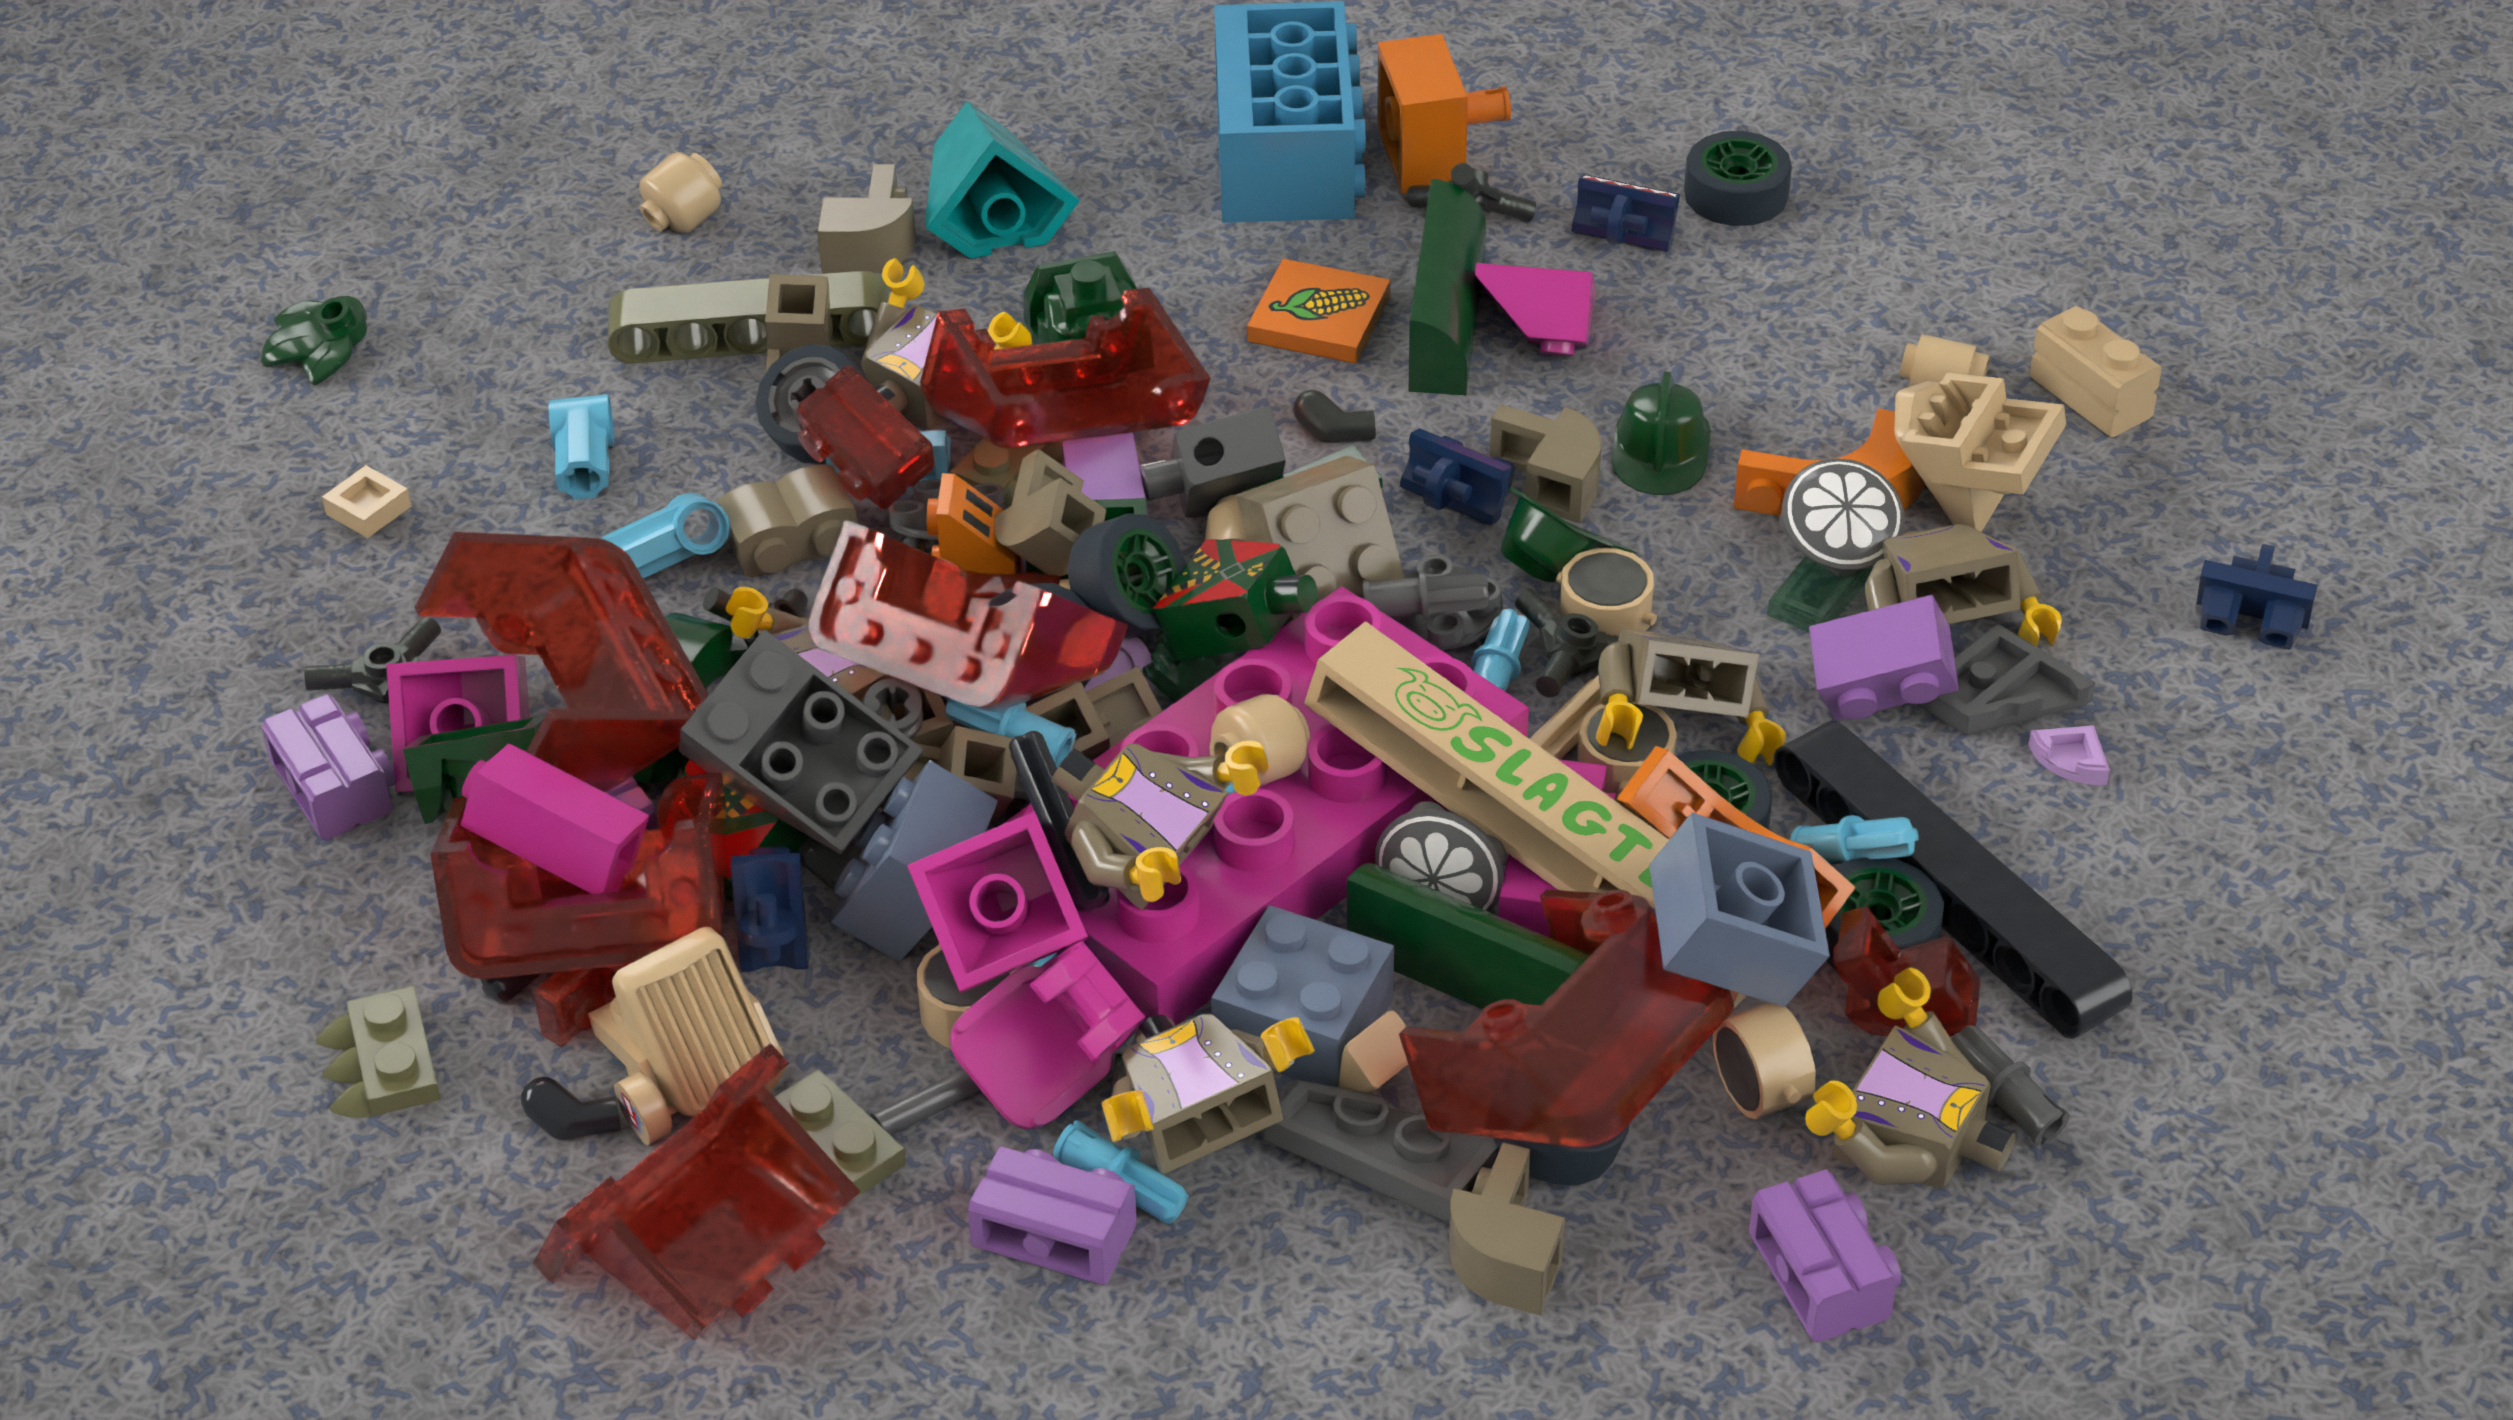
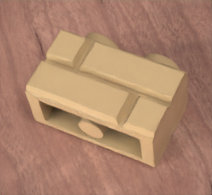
M2074 306L2042 322L2036 329L2033 349L2037 352L2032 356L2029 376L2106 435L2115 437L2150 419L2154 415L2157 394L2154 391L2159 387L2162 367L2145 354L2140 353L2139 347L2135 343L2123 339L2101 323L2094 313Z

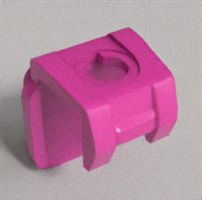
M1082 941L1058 952L1041 967L1024 966L1015 970L967 1009L953 1024L950 1034L951 1051L961 1067L1002 1117L1013 1126L1024 1130L1040 1129L1056 1119L1108 1074L1111 1069V1055L1132 1037L1145 1019V1016Z

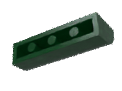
M1431 179L1409 320L1408 392L1466 396L1481 290L1475 271L1476 263L1484 264L1486 220L1482 208L1467 191L1457 185L1437 179Z
M1373 863L1361 865L1347 878V930L1394 945V972L1584 1054L1617 1010L1618 971L1616 966Z

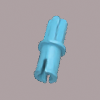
M1514 609L1502 610L1500 616L1494 618L1484 645L1477 648L1471 658L1473 671L1505 692L1509 683L1517 679L1521 670L1518 657L1530 629L1529 620L1526 616L1517 615Z
M966 683L960 684L957 688L953 689L945 709V714L949 719L974 730L1012 738L1024 735L1029 731L1040 732L1045 739L1057 768L1072 750L1076 738L1074 729L1065 728L1027 711L1026 704L1023 701L1015 700L1011 704Z
M1851 815L1841 819L1838 824L1798 826L1793 830L1790 840L1803 845L1812 844L1814 847L1812 849L1829 864H1838L1865 857L1870 860L1908 857L1914 853L1915 841L1919 840L1917 829L1912 828L1910 820L1906 817L1864 821L1859 816Z
M1075 1120L1073 1125L1069 1124L1056 1142L1053 1156L1058 1162L1088 1172L1097 1168L1115 1172L1126 1183L1135 1185L1136 1206L1165 1224L1173 1223L1187 1204L1189 1196L1183 1186L1141 1162L1139 1150L1131 1146L1123 1149L1100 1136L1099 1133L1090 1129L1081 1121Z

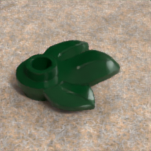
M339 296L324 302L307 300L287 307L274 318L279 329L274 331L265 341L261 355L263 366L271 367L302 360L308 380L312 385L319 384L347 362L352 354V347L365 336L367 331V312L364 306L355 297Z

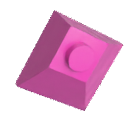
M1476 263L1475 275L1481 288L1530 343L1540 344L1539 353L1574 356L1575 347H1588L1596 290L1592 272Z
M504 655L386 664L393 766L396 778L395 792L413 791L403 749L418 737L530 718L525 657Z
M1035 811L907 865L960 993L1089 939Z

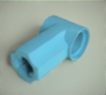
M609 394L549 399V424L553 450L555 452V477L558 491L571 495L574 500L596 498L602 489L609 487L608 447H614V426Z
M685 493L671 500L667 507L608 533L601 538L613 569L622 584L628 586L695 554L705 555L715 552L727 540L730 524L728 516L722 507L700 494ZM705 509L709 517L707 529L698 537L687 538L684 532L685 519L694 510Z

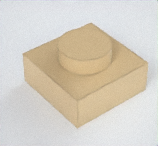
M367 465L322 496L327 516L366 538L371 537L412 507L408 488Z

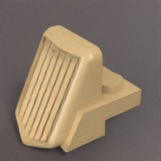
M1947 372L1941 382L1926 381L1900 390L1896 393L1894 434L1899 446L1952 524L1968 525L1980 532L1984 529L2004 494L2015 493L2024 495L2066 426L2063 404L2007 399L2004 378Z
M702 927L618 970L612 980L616 997L612 1002L588 1013L594 1035L626 1066L628 1076L640 1072L651 1079L660 1092L670 1116L676 1112L691 1117L743 1114L772 1075L776 1060L784 1056L759 1000L746 989L725 940L711 927Z

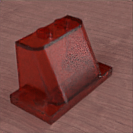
M769 1043L717 1087L705 1109L616 1182L612 1176L608 1177L554 1223L533 1264L551 1283H554L587 1255L693 1341H697L732 1310L743 1319L758 1307L775 1289L767 1280L785 1264L795 1273L817 1255L827 1244L820 1234L852 1204L861 1191L771 1094L790 1063Z

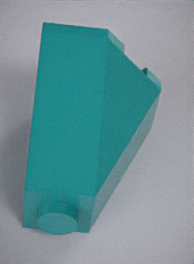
M966 101L934 144L924 226L971 259L992 255L993 248L1022 243L1024 248L1047 245L1080 202V199L1011 131L969 101Z

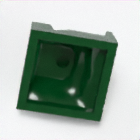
M1116 251L1037 265L1024 291L1023 319L1031 334L1034 348L1049 387L1161 367L1157 328L1155 324H1149L1139 302L1137 287L1133 277Z
M548 715L423 735L403 749V753L424 824L433 823L445 810L450 818L463 816L467 798L462 795V788L469 772L478 761H489L508 744L554 766ZM475 834L476 838H483V837H481V836Z

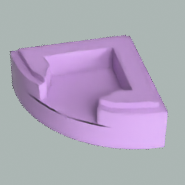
M2094 725L2032 730L2030 732L2029 748L2035 758L2048 770L2074 782L2090 785H2107L2110 769Z

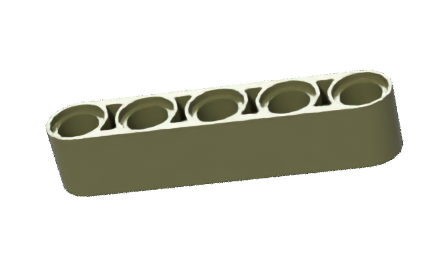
M869 271L808 275L828 276L830 346L837 348L866 345L881 301L887 303L889 299L888 287L883 279ZM769 278L632 288L620 291L613 296L608 308V348L610 353L618 361L625 364L767 353L765 316Z

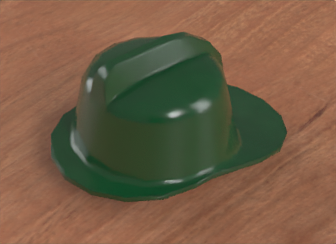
M1664 371L1660 383L1641 386L1631 393L1615 430L1612 453L1615 474L1627 486L1636 491L1652 495H1671L1691 489L1702 479L1708 461L1711 430L1708 420L1704 417L1701 400L1691 389L1674 384L1671 372Z
M1509 487V492L1517 497L1518 501L1501 543V553L1503 557L1532 577L1545 582H1555L1558 573L1562 572L1563 567L1576 554L1595 548H1602L1605 544L1637 555L1638 552L1624 545L1566 522L1525 494Z

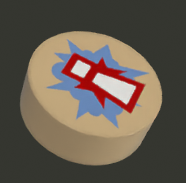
M636 1072L614 1084L617 1101L627 1122L645 1145H650L671 1133L672 1120L660 1092L647 1075Z

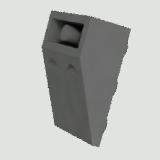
M765 629L681 728L679 752L729 790L839 854L843 853L889 796L898 781L905 776L924 751L923 748Z

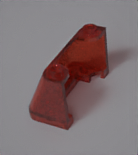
M1150 288L1124 290L1121 300L1125 306L1111 319L1105 321L1102 315L1091 316L1085 339L995 350V342L986 328L977 329L974 332L975 323L965 308L938 311L920 380V389L933 411L1001 448H1015L1186 424L1196 416L1200 409L1211 378Z
M847 520L843 524L813 604L808 623L810 636L814 644L823 651L988 712H998L1102 675L1113 664L1128 625L1018 580L1012 591L1017 596L1009 603L998 607L979 603L972 624L965 622L964 620L973 595L972 579L965 569L957 564L935 557L884 536L882 533Z
M722 772L684 776L675 779L665 787L658 806L660 829L645 830L634 868L624 877L619 892L591 894L460 826L467 803V798L465 797L454 798L430 853L445 948L450 963L460 973L471 978L491 979L629 965L702 927H711L721 936L724 915L726 801Z

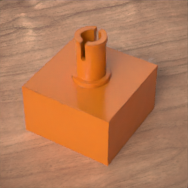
M1442 34L1378 42L1377 131L1401 194L1407 193L1412 185H1430L1431 179L1451 181V171L1454 166L1466 163L1467 125L1501 120L1510 121L1511 101L1507 87L1499 86V88L1466 92Z

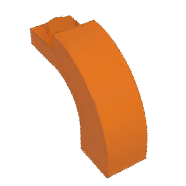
M1877 408L1868 440L1854 452L1834 459H1849L1861 462L1881 473L1897 491L1905 511L1920 495L1925 483L1895 438V411ZM1742 449L1737 464L1733 508L1780 516L1784 494L1792 479L1807 466L1822 460H1806Z
M1655 746L1617 797V800L1631 813L1659 831L1669 840L1691 813H1695L1811 851L1825 928L1856 888L1811 847L1781 837L1739 811L1668 749Z

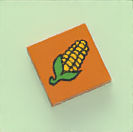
M1283 258L1247 324V342L1357 363L1391 295V279Z

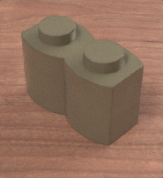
M832 465L803 467L788 473L777 482L746 484L727 492L718 499V505L723 508L729 519L730 530L727 540L745 576L754 577L764 573H777L786 567L795 565L803 558L818 559L836 555L860 542L856 509Z

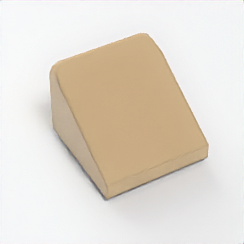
M1395 1011L1386 1012L1347 1043L1342 1054L1338 1088L1363 1093L1374 1091L1420 1055L1419 1051L1422 1048Z

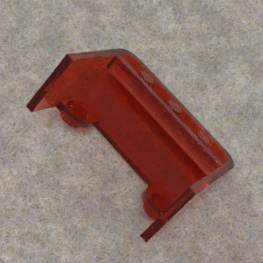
M454 532L414 607L419 616L476 618L483 633L497 650L510 655H539L568 709H549L526 752L603 792L610 791L678 748L681 728L709 696L631 557L617 545L603 539Z
M1546 889L1540 895L1552 939L1591 956L1541 1006L1521 1004L1519 1001L1512 999L1501 1000L1486 1006L1481 1011L1480 1017L1464 1032L1406 1026L1399 1033V1037L1429 1130L1587 1147L1606 1142L1620 1134L1716 1031L1734 1009L1731 991L1663 969L1656 910L1643 897L1631 895L1625 890L1595 893Z

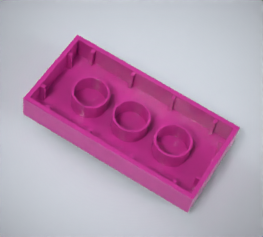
M1343 586L1339 587L1327 597L1315 603L1308 613H1302L1282 627L1270 644L1259 649H1252L1228 664L1220 672L1093 760L1103 769H1106L1127 744H1139L1150 751L1179 756H1211L1209 748L1211 730L1218 713L1231 705L1262 694L1278 695L1298 708L1305 717L1310 733L1306 757L1299 770L1288 777L1260 786L1252 795L1244 796L1233 792L1226 797L1209 832L1179 866L1181 882L1176 885L1166 882L1163 885L1164 894L1160 899L1149 902L1141 910L1118 889L1109 888L1110 900L1106 905L1086 913L1077 910L1089 938L1083 942L1145 1016L1144 1020L1154 1015H1166L1177 1026L1211 1000V997L1269 905L1317 920L1347 897V878L1357 868L1366 863L1375 864L1377 842L1385 828L1393 820L1410 812L1414 805L1420 802H1433L1440 805L1445 811L1451 812L1304 704L1318 659L1365 621L1526 737L1528 736L1529 707L1472 671L1465 663L1452 658L1390 618L1369 601L1358 597ZM1068 794L1075 809L1078 800ZM1030 804L1003 824L1033 812L1032 805Z

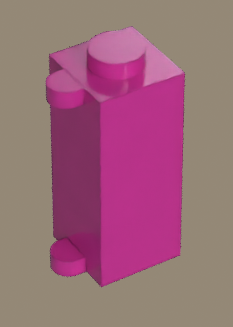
M511 744L506 745L489 761H478L469 772L462 788V795L467 798V803L460 826L601 899L613 900L621 888L624 877L634 868L649 815Z

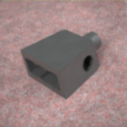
M1271 406L1260 407L1176 432L1174 434L1171 459L1140 465L1141 478L1147 500L1178 494L1185 517L1207 516L1222 498L1245 492L1250 488L1283 475L1286 459Z

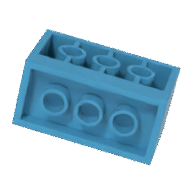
M1344 1L1214 5L1222 223L1355 219V198H1365V167L1362 164V153L1366 151L1365 119H1363L1362 86H1360L1359 54H1357L1356 23H1346Z

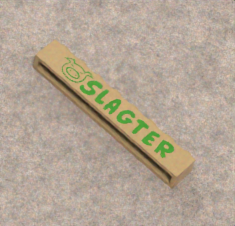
M1366 621L1318 659L1304 701L1307 707L1452 813L1469 820L1486 835L1496 837L1501 841L1508 854L1663 966L1649 864L1669 839ZM1671 972L1727 1014L1746 997V995Z

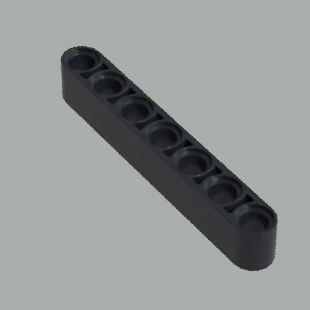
M1830 720L1776 749L1774 766L1783 786L1827 825L1838 824L1841 819L1851 815L1859 816L1864 821L1896 817L1908 818L1912 828H1916L1919 835V840L1915 841L1914 853L1908 857L1891 859H1898L1920 869L1937 885L1944 901L1941 927L2064 1037L2074 1039L2130 1006L2132 1002L2130 981L2124 970L2112 957L1843 724Z

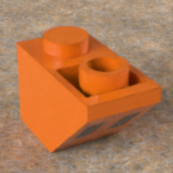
M942 473L938 499L929 498L927 503L928 536H938L939 545H933L932 581L942 582L944 605L987 606L992 598L1005 590L1021 586L1023 558L1002 545L995 536V516L1004 511V509L956 474Z

